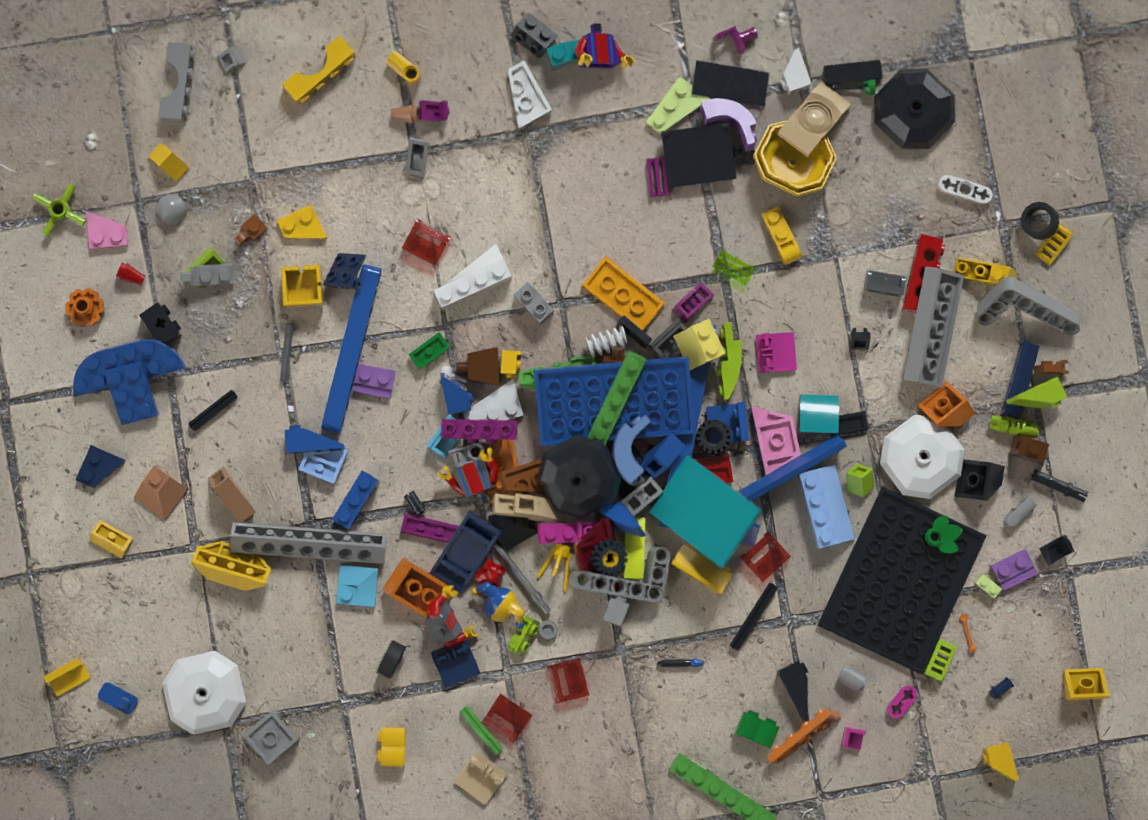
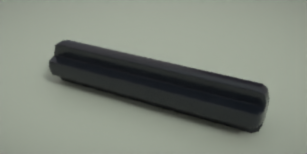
M233 390L228 391L188 423L189 427L193 431L199 429L238 398L237 394Z

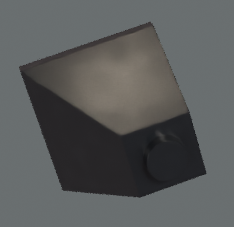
M963 459L961 476L957 479L954 497L988 501L1002 485L1005 466L992 462Z
M493 514L488 516L492 525L501 530L499 537L507 551L538 533V527L534 520H528V518Z

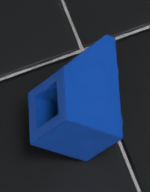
M671 433L645 454L641 466L653 478H656L671 465L685 448V445Z

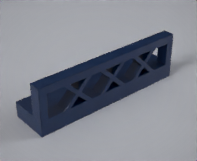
M1023 339L1020 341L1000 415L1020 419L1023 406L1007 404L1006 400L1027 391L1029 388L1040 347L1039 345L1029 343V340Z

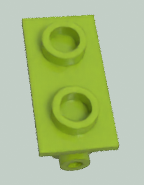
M527 615L523 618V628L516 629L522 632L521 635L514 633L508 643V649L520 656H523L528 651L530 641L537 634L540 622Z

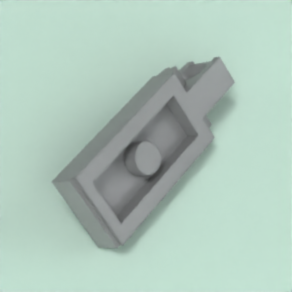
M198 265L190 267V272H180V278L182 281H191V285L196 286L234 284V265Z

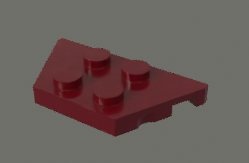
M603 518L574 543L578 571L603 575L591 565L593 561L590 560V556H593L591 550H596L594 545H600L599 541L604 542V539L613 540L609 518ZM610 553V554H608V555L606 556V557H607L606 563H607V562L609 563V562H611V560H613V559L611 558L612 553ZM616 572V576L611 575L610 577L619 578L618 572ZM580 575L579 579L583 582V577ZM600 579L596 580V585L601 586ZM618 582L614 584V589H619Z

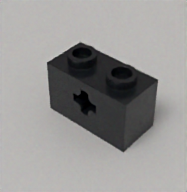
M157 302L139 316L155 340L169 345L182 336L179 332L182 328L176 320L172 321L168 315L171 312L167 306ZM160 320L165 322L164 328L158 327L160 325Z

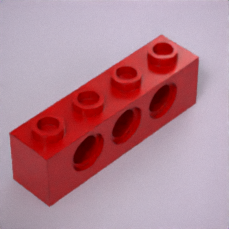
M925 234L919 235L902 310L913 313L917 312L919 298L916 296L915 291L916 289H921L923 279L920 277V271L925 270V267H941V263H938L940 255L943 256L945 250L942 238ZM925 252L933 254L932 261H927L924 258Z

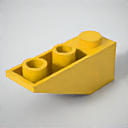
M962 258L956 259L953 271L954 273L964 275L965 280L993 287L1003 278H1016L1017 271L1009 266Z

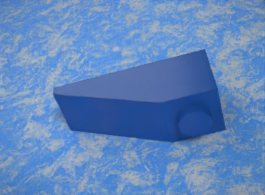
M301 425L289 426V429L285 430L286 453L288 454L345 449L344 444L301 428Z

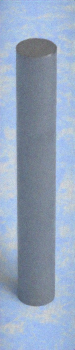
M286 324L280 381L288 380L294 324Z

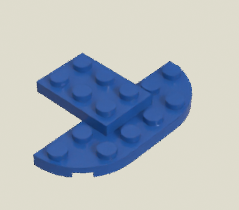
M141 339L101 349L87 356L77 368L73 381L74 395L76 397L110 388L121 425L156 417L159 415L148 378L182 370L186 366L176 350L154 339Z

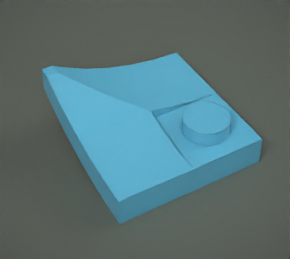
M340 565L336 603L375 607L378 569Z

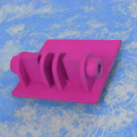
M794 332L756 335L759 373L797 370Z

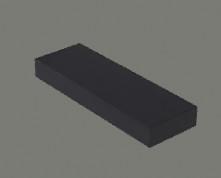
M881 59L825 65L823 67L825 85L883 79Z

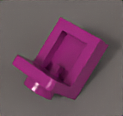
M419 101V120L442 122L448 119L450 113L448 101Z

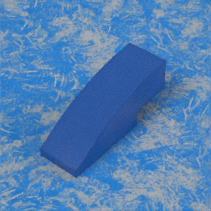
M621 501L616 505L611 503L598 510L604 518H609L610 523L622 531L639 537L646 536L641 526Z

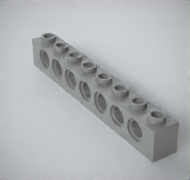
M233 522L230 534V551L232 553L385 564L387 534Z

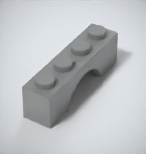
M168 42L166 62L177 70L179 79L176 89L170 95L162 97L160 100L158 117L161 120L184 123V118L188 117L186 101L190 99L191 88L188 87L189 80L193 78L191 62L195 61L196 51L193 50L191 44Z

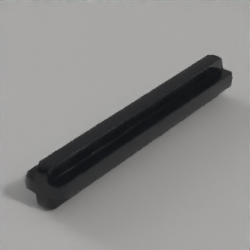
M768 583L730 643L731 648L737 651L740 649L777 591L778 587L776 585Z

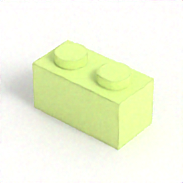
M981 574L974 583L992 598H996L1002 590L1001 587L984 574Z

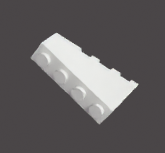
M495 244L446 284L435 289L434 293L442 310L506 282L512 279V276Z

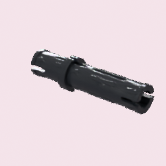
M1034 469V475L1030 478L1031 481L1033 480L1063 493L1065 497L1070 496L1083 503L1089 493L1073 486L1071 482L1066 483L1037 469Z

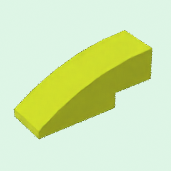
M634 517L645 532V518ZM625 532V552H627L628 556L625 558L628 559V562H624V565H626L624 579L643 580L645 537L635 536Z

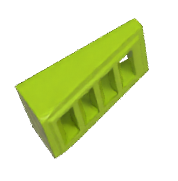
M939 638L923 673L942 682L957 646ZM941 645L950 649V653L941 650ZM938 652L947 656V659L938 657ZM935 659L944 663V666L935 664ZM935 667L941 670L940 674L932 671L931 668Z

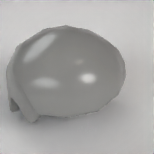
M167 194L158 200L157 212L163 222L168 225H176L183 221L187 210L181 197L176 194Z

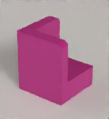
M844 727L841 746L861 750L863 735H865L866 731Z

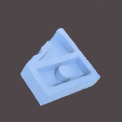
M348 449L305 452L298 470L335 484Z

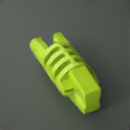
M992 415L990 429L1005 434H1014L1015 436L1019 435L1029 438H1037L1039 436V425L1036 423L1008 416Z

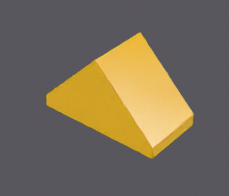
M162 143L148 156L176 182L189 169L181 159Z

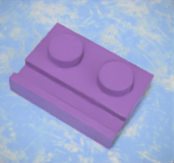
M358 364L352 391L391 399L396 371Z
M1026 549L990 566L1003 591L1038 574Z

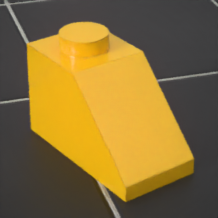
M1009 742L983 747L985 752L982 753L985 764L988 763L989 767L1011 780H1019Z

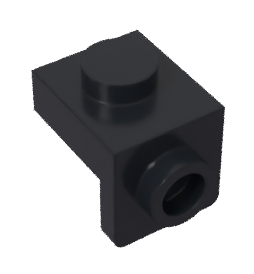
M1066 535L1058 537L1039 548L1048 565L1074 552L1072 543Z

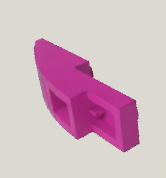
M598 522L537 524L538 544L576 542ZM610 523L612 539L616 540L615 526Z

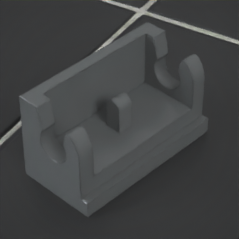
M867 270L864 291L902 297L904 295L906 277Z
M677 319L649 347L661 359L668 358L678 348L673 336L687 328Z

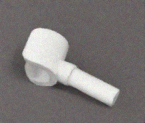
M442 367V373L462 383H466L467 379L452 374L453 367Z

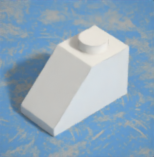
M799 48L795 49L784 71L783 79L780 80L783 90H787L788 95L811 86V81Z

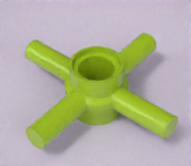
M69 183L62 198L53 202L37 193L34 194L32 200L49 208L51 218L42 232L48 237L58 220L68 218L81 226L85 225L86 219L71 212L68 201L76 188L75 185ZM59 205H63V212L61 214H56L55 208Z

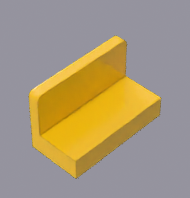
M76 658L45 675L43 678L47 684L50 683L56 696H60L87 681L91 676L81 658Z

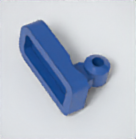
M110 682L104 683L98 692V698L101 701L127 715L134 711L139 701L138 697Z

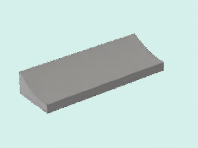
M925 267L903 380L942 388L964 275L941 268Z

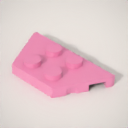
M751 407L765 475L801 454L792 416L758 407Z

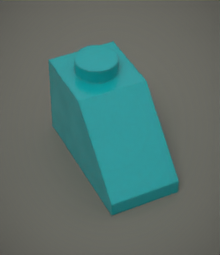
M579 40L563 42L546 49L553 70L579 61L574 52Z

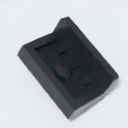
M528 12L515 26L511 37L540 59L546 49L557 39L558 35Z

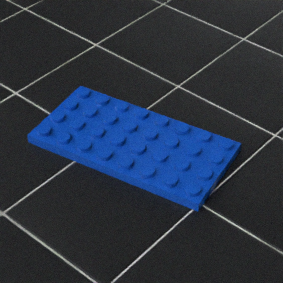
M689 356L645 361L607 441L614 440L623 424L626 423L631 428L632 425L630 423L636 417L640 416L642 418L645 415L650 422L634 438L668 436L671 433L674 435L695 434ZM623 362L534 369L541 446L558 445L576 434L584 437L588 436Z

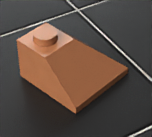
M154 465L142 481L134 498L166 520L188 489Z

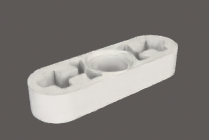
M944 175L938 181V188L941 192L981 205L987 204L993 196L990 188L951 175ZM947 179L950 180L949 184L956 185V182H959L956 192H953L954 187L951 186L945 189V185L942 182H945ZM962 185L970 187L968 195H963L960 192ZM974 187L977 188V193L986 191L988 198L981 200V196L977 194L974 195V198L971 197L974 193Z

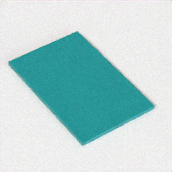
M686 455L649 513L724 569L762 510L696 460Z

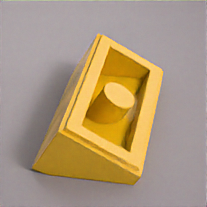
M99 520L89 537L90 542L119 558H123L133 540L129 535Z

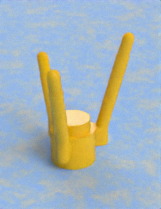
M556 543L555 548L552 547L548 558L540 569L537 578L541 577L552 558L556 560L552 576L555 577L560 562H565L566 559L563 591L567 592L570 560L572 557L570 553L571 548Z

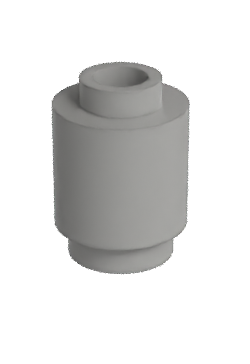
M846 666L843 667L837 679L841 681V684L855 692H858L859 689L863 690L867 683L866 675L852 667L848 668Z

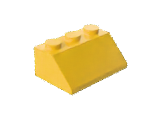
M682 544L671 565L716 593L722 594L732 576L729 573L731 569L727 566L722 569L705 555L702 556L697 553V549L691 544Z

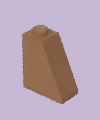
M224 466L208 477L213 490L240 523L246 522L254 516L256 511Z

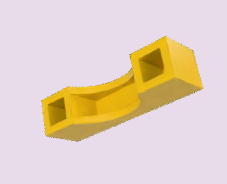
M340 35L325 47L327 61L320 72L309 76L295 72L282 83L283 88L298 105L301 102L303 104L311 98V93L315 90H321L326 85L325 81L329 78H335L344 65L347 67L355 60V52Z

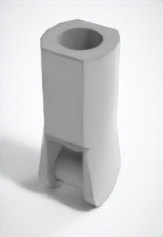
M1026 497L1014 510L1005 516L1004 523L1008 526H1015L1037 505L1030 497Z

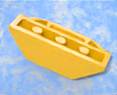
M222 541L205 546H197L191 564L208 580L243 591L265 586L271 572V568L266 564L261 555L232 553L230 551V544Z

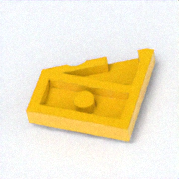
M311 204L277 220L285 239L327 238Z

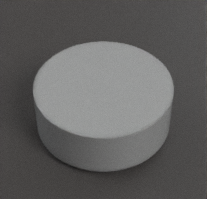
M544 621L540 624L539 635L543 639L551 640L557 635L558 628L554 622Z

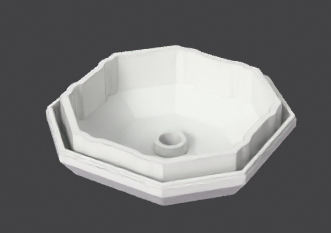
M913 415L884 437L880 465L902 495L931 499L961 476L965 449L948 426L939 427L928 416ZM921 453L927 454L926 460L921 459Z
M216 651L177 659L162 682L170 720L193 735L232 726L246 704L238 665ZM202 689L206 691L204 697H201L199 694Z

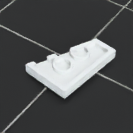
M525 61L508 69L518 127L521 129L550 113L552 109Z
M512 379L472 406L471 410L463 412L464 418L466 420H512L522 417L523 412L514 380Z

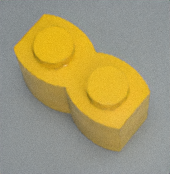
M382 727V731H378V742H381V750L377 752V762H381V766L404 767L406 758V727Z

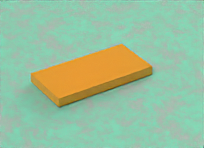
M606 256L582 284L584 289L618 316L622 317L625 315L642 331H644L665 304Z

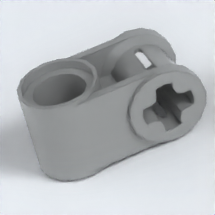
M474 443L448 451V455H451L453 461V470L480 459V457H473L472 451L480 448L486 454L484 447L481 444Z

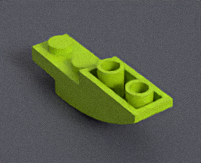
M724 322L723 327L720 328L721 339L725 340V346H723L725 355L723 358H727V361H720V366H717V376L722 381V385H719L720 397L724 398V401H728L735 388L742 359L741 340H733L732 322Z

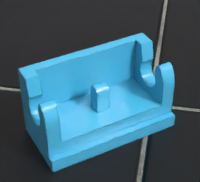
M448 415V417H447L446 419H455V418H453L451 415ZM441 425L427 447L445 459L448 451L452 450L459 439L441 438Z

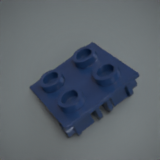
M338 253L323 286L359 289L362 286V282L357 278V275L366 255Z
M467 640L455 647L445 646L431 652L432 659L445 688L481 674Z

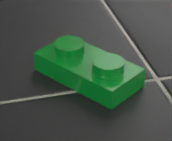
M438 332L408 355L419 370H421L451 347L441 333Z

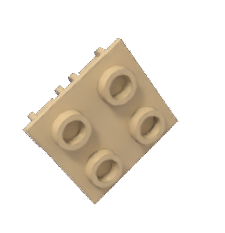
M476 751L454 783L486 805L508 773Z

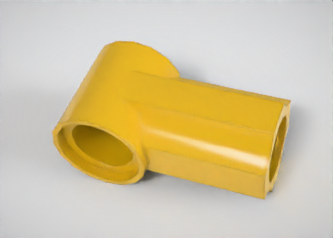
M396 50L389 55L385 64L400 75L407 84L414 86L421 81V73L415 65H412ZM409 72H417L414 79L407 78Z

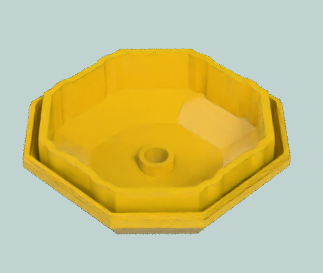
M786 121L768 125L753 155L762 180L796 197L821 191L837 160L828 136L826 135L812 153L806 157L777 135Z

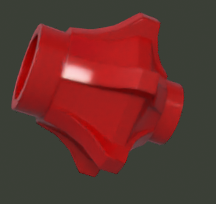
M490 558L476 572V579L479 585L484 582H490L498 588L501 587V580H503L506 571L502 564L498 565Z

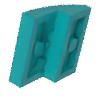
M800 394L799 432L838 434L839 397L834 395Z

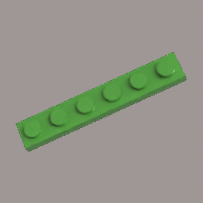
M628 350L587 436L588 438L602 441L606 445L646 358Z
M681 753L677 755L669 770L746 820H775L777 817Z

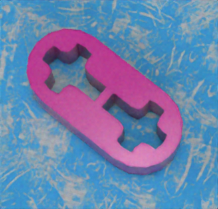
M903 686L887 706V712L891 717L900 718L905 714L917 698L915 688ZM911 689V695L913 697L911 699L906 698V700L903 702L902 699L905 696V694L903 693L904 690L909 691ZM901 702L902 705L899 707L901 712L899 714H892V705L897 706Z

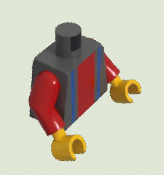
M488 448V454H484L483 450H481L480 459L453 470L452 474H450L449 467L444 466V470L447 473L443 474L438 470V476L440 479L446 480L462 496L467 498L477 496L482 506L491 502L488 491L496 488L499 467L494 457L491 456L492 449Z
M454 585L443 587L442 594L433 599L427 607L426 625L437 645L444 644L445 646L455 647L466 641L467 638L470 639L479 635V632L475 634L472 632L476 625L467 627L462 632L463 629L446 600L447 597L457 596V591L451 592Z

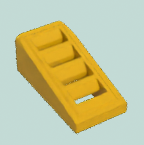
M1059 223L1057 231L1064 234L1066 238L1064 239L1055 232L1050 238L1044 240L1034 254L1049 266L1074 235L1073 232L1061 223ZM1051 238H1056L1058 241L1061 242V244H1057ZM1049 243L1057 250L1053 251L1051 248L1047 246V244ZM1042 250H1046L1048 253L1052 255V257L1049 258L1042 252Z

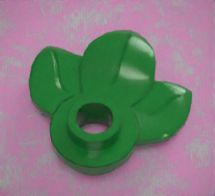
M947 515L940 516L935 519L933 527L926 532L925 540L928 545L938 547L943 553H955L958 551V547L954 541L961 535L963 529L957 525L949 524ZM932 534H937L938 539L936 541L931 539Z

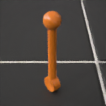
M961 614L960 620L963 621L968 638L969 652L975 653L976 647L973 646L967 624L968 616Z

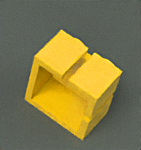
M320 265L302 266L304 272H301L299 266L281 267L283 305L285 308L324 305L323 288L319 286L323 285L322 267Z

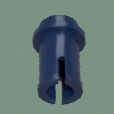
M1005 677L995 687L991 686V690L988 692L994 700L1001 699V696L1013 688L1014 685L1008 677Z

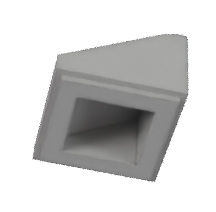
M238 46L230 47L217 56L225 73L246 63Z

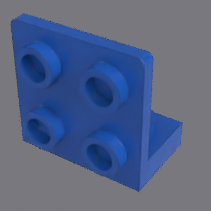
M745 402L706 407L707 421L717 419L728 426L731 432L730 443L749 441ZM714 429L709 430V443H719L721 439L720 433Z

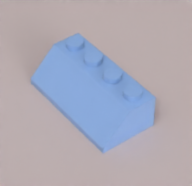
M835 465L799 474L798 478L817 549L855 539Z

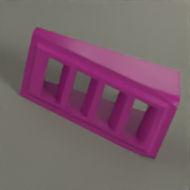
M700 282L672 310L686 323L714 294ZM698 290L706 297L705 299L697 293ZM692 296H694L700 303L698 304V303L692 298ZM686 301H688V302L694 307V309H692V308L686 303Z

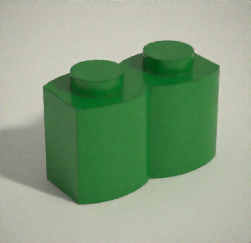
M748 710V713L743 711L734 733L771 749L780 728L776 726L777 722L767 717L766 720L758 718V713Z

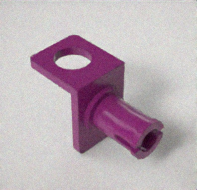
M736 26L717 33L712 39L716 41L730 35L740 55L746 50L744 43L757 39L758 33H754L756 31L754 27L739 33Z

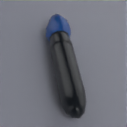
M696 658L691 660L670 659L658 661L657 665L660 667H700L705 662Z

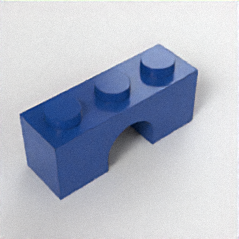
M362 470L332 520L350 530L365 502L372 495L380 481Z

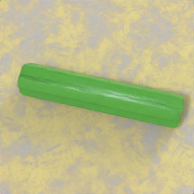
M465 706L460 711V714L493 754L497 755L502 751L501 745L472 710Z

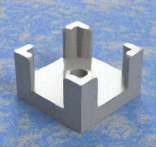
M272 710L243 735L267 765L274 762L283 752L300 739L281 720V716L276 710Z

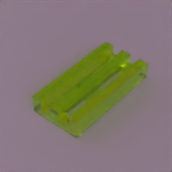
M723 250L720 251L712 268L744 285L747 284L755 269ZM722 256L748 269L749 272L747 273L744 270L734 266L733 264L723 260ZM720 262L725 266L735 270L736 272L746 276L745 279H742L741 277L720 267L718 263Z

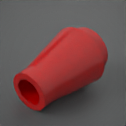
M123 262L116 273V277L120 278L119 280L135 283L140 286L146 276L129 263L125 264Z

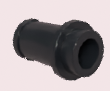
M414 490L409 492L410 495L406 494L404 496L412 508L413 514L419 516L426 511V505L422 504Z

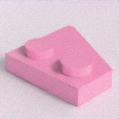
M86 212L89 249L129 246L127 227L125 225Z

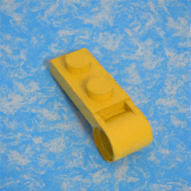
M779 206L762 213L761 216L778 249L783 264L787 265L803 258Z

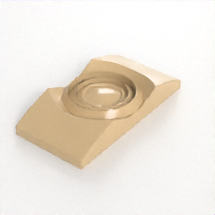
M821 82L790 116L777 135L808 157L852 104Z

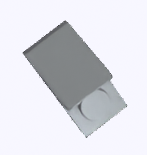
M409 139L406 173L425 176L429 141Z

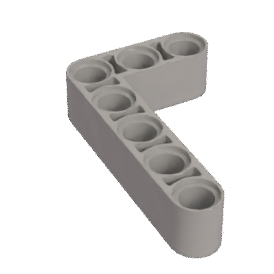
M1014 277L1003 278L977 305V321L984 326L994 323L1012 305L1067 335H1076L1080 331V318L1077 311Z
M656 546L650 548L647 554L643 582L582 571L573 572L569 577V582L572 587L648 602H659L664 595L670 552L665 547ZM659 550L662 554L660 560L656 558V554ZM655 570L658 571V577L656 579L653 578V572ZM580 575H582L583 577V583L581 585H579L577 582V579ZM597 579L601 580V586L599 588L596 587ZM618 582L619 589L615 592L614 584ZM634 585L637 587L635 595L632 594V587ZM651 589L655 591L653 598L649 595Z

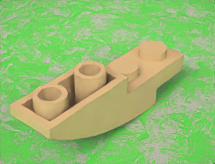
M495 494L493 496V515L524 517L534 521L567 523V514L557 512L547 498L515 494L514 496Z

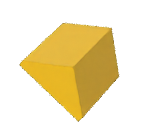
M1103 668L1064 670L1066 700L1109 698Z

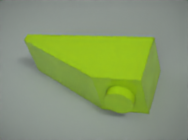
M1057 376L1006 400V402L1011 405L1041 409L1050 406L1052 409L1061 405V400L1067 398V395Z

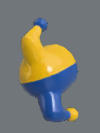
M484 582L477 588L471 589L472 595L476 596L479 592H482L487 596L483 607L490 619L503 622L513 615L517 619V628H523L525 611L517 603V598L510 589L504 587L497 588L490 582Z

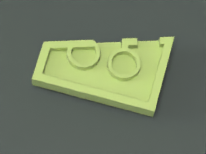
M679 76L646 121V124L661 134V131H666L674 126L681 119L700 107L702 101L710 100V98L692 94L693 86Z

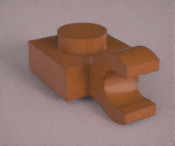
M254 213L241 225L244 231L234 239L241 246L249 238L255 241L268 227Z
M1059 360L1056 364H1053V361H1041V365L1034 366V374H1068L1069 371H1065L1062 368V365L1068 363V360Z

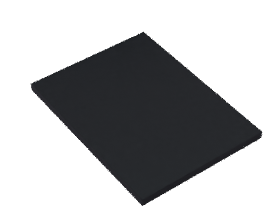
M881 486L817 626L922 675L987 535L948 517L949 524L957 525L963 531L954 541L958 551L955 553H943L938 547H932L927 544L925 534L933 527L935 519L944 515ZM932 534L931 539L933 541L938 539L937 534Z

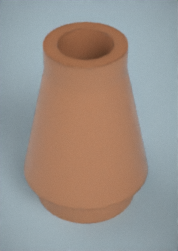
M409 105L391 108V120L414 124V122L419 121V107Z

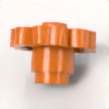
M86 288L84 291L76 289L69 295L70 301L65 303L66 314L71 316L72 323L84 327L86 324L94 326L101 320L100 314L105 312L104 301L99 298L98 292L90 288Z

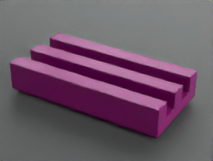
M665 158L646 159L650 197L669 195ZM658 162H662L665 192H661ZM651 163H655L657 192L655 193L653 189Z

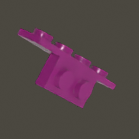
M443 419L441 438L467 439V443H479V440H486V443L497 444V440H517V421Z

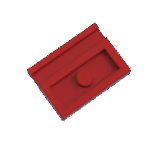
M729 454L696 459L698 463L725 483L734 482Z

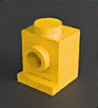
M502 350L501 375H505L504 378L516 379V372L520 371L521 360H517V357H521V351Z

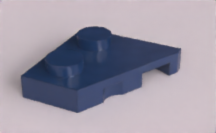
M90 445L75 480L95 488L104 478L108 477L116 468L125 463V459Z

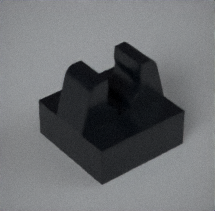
M856 328L852 329L849 342L850 349L869 350L871 336L867 328H863V332H856Z

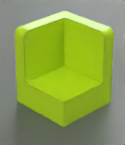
M857 463L846 473L848 492L864 497L874 488L872 468Z

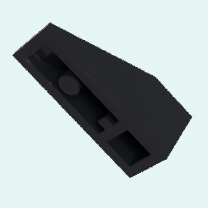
M797 660L777 670L802 721L805 723L808 721V677L806 675L808 669L804 662L800 663Z

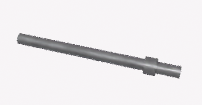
M496 539L492 547L531 596V601L534 604L536 603L545 615L549 613L551 609L542 599L541 593L534 589Z

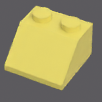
M710 319L693 325L673 336L682 357L689 356L690 371L725 355Z

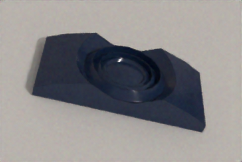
M468 511L429 573L449 586L454 585L453 588L462 593L500 535L501 530Z

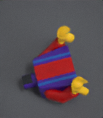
M600 23L591 24V33L581 37L574 49L579 60L578 65L581 68L612 69L621 63V68L625 69L627 65L632 68L635 61L632 56L624 54L612 34L602 33Z

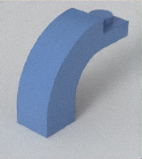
M646 415L642 418L640 416L636 417L630 423L632 425L631 428L626 423L623 424L613 441V460L622 478L628 484H631L644 471L632 456L631 444L634 437L650 422Z

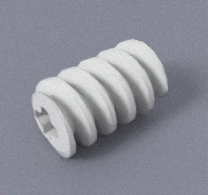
M620 326L619 332L616 328H612V334L605 330V336L598 332L597 338L593 334H590V340L586 337L588 348L593 358H595L596 352L603 356V350L610 354V348L620 346L625 350V344H628L623 326Z

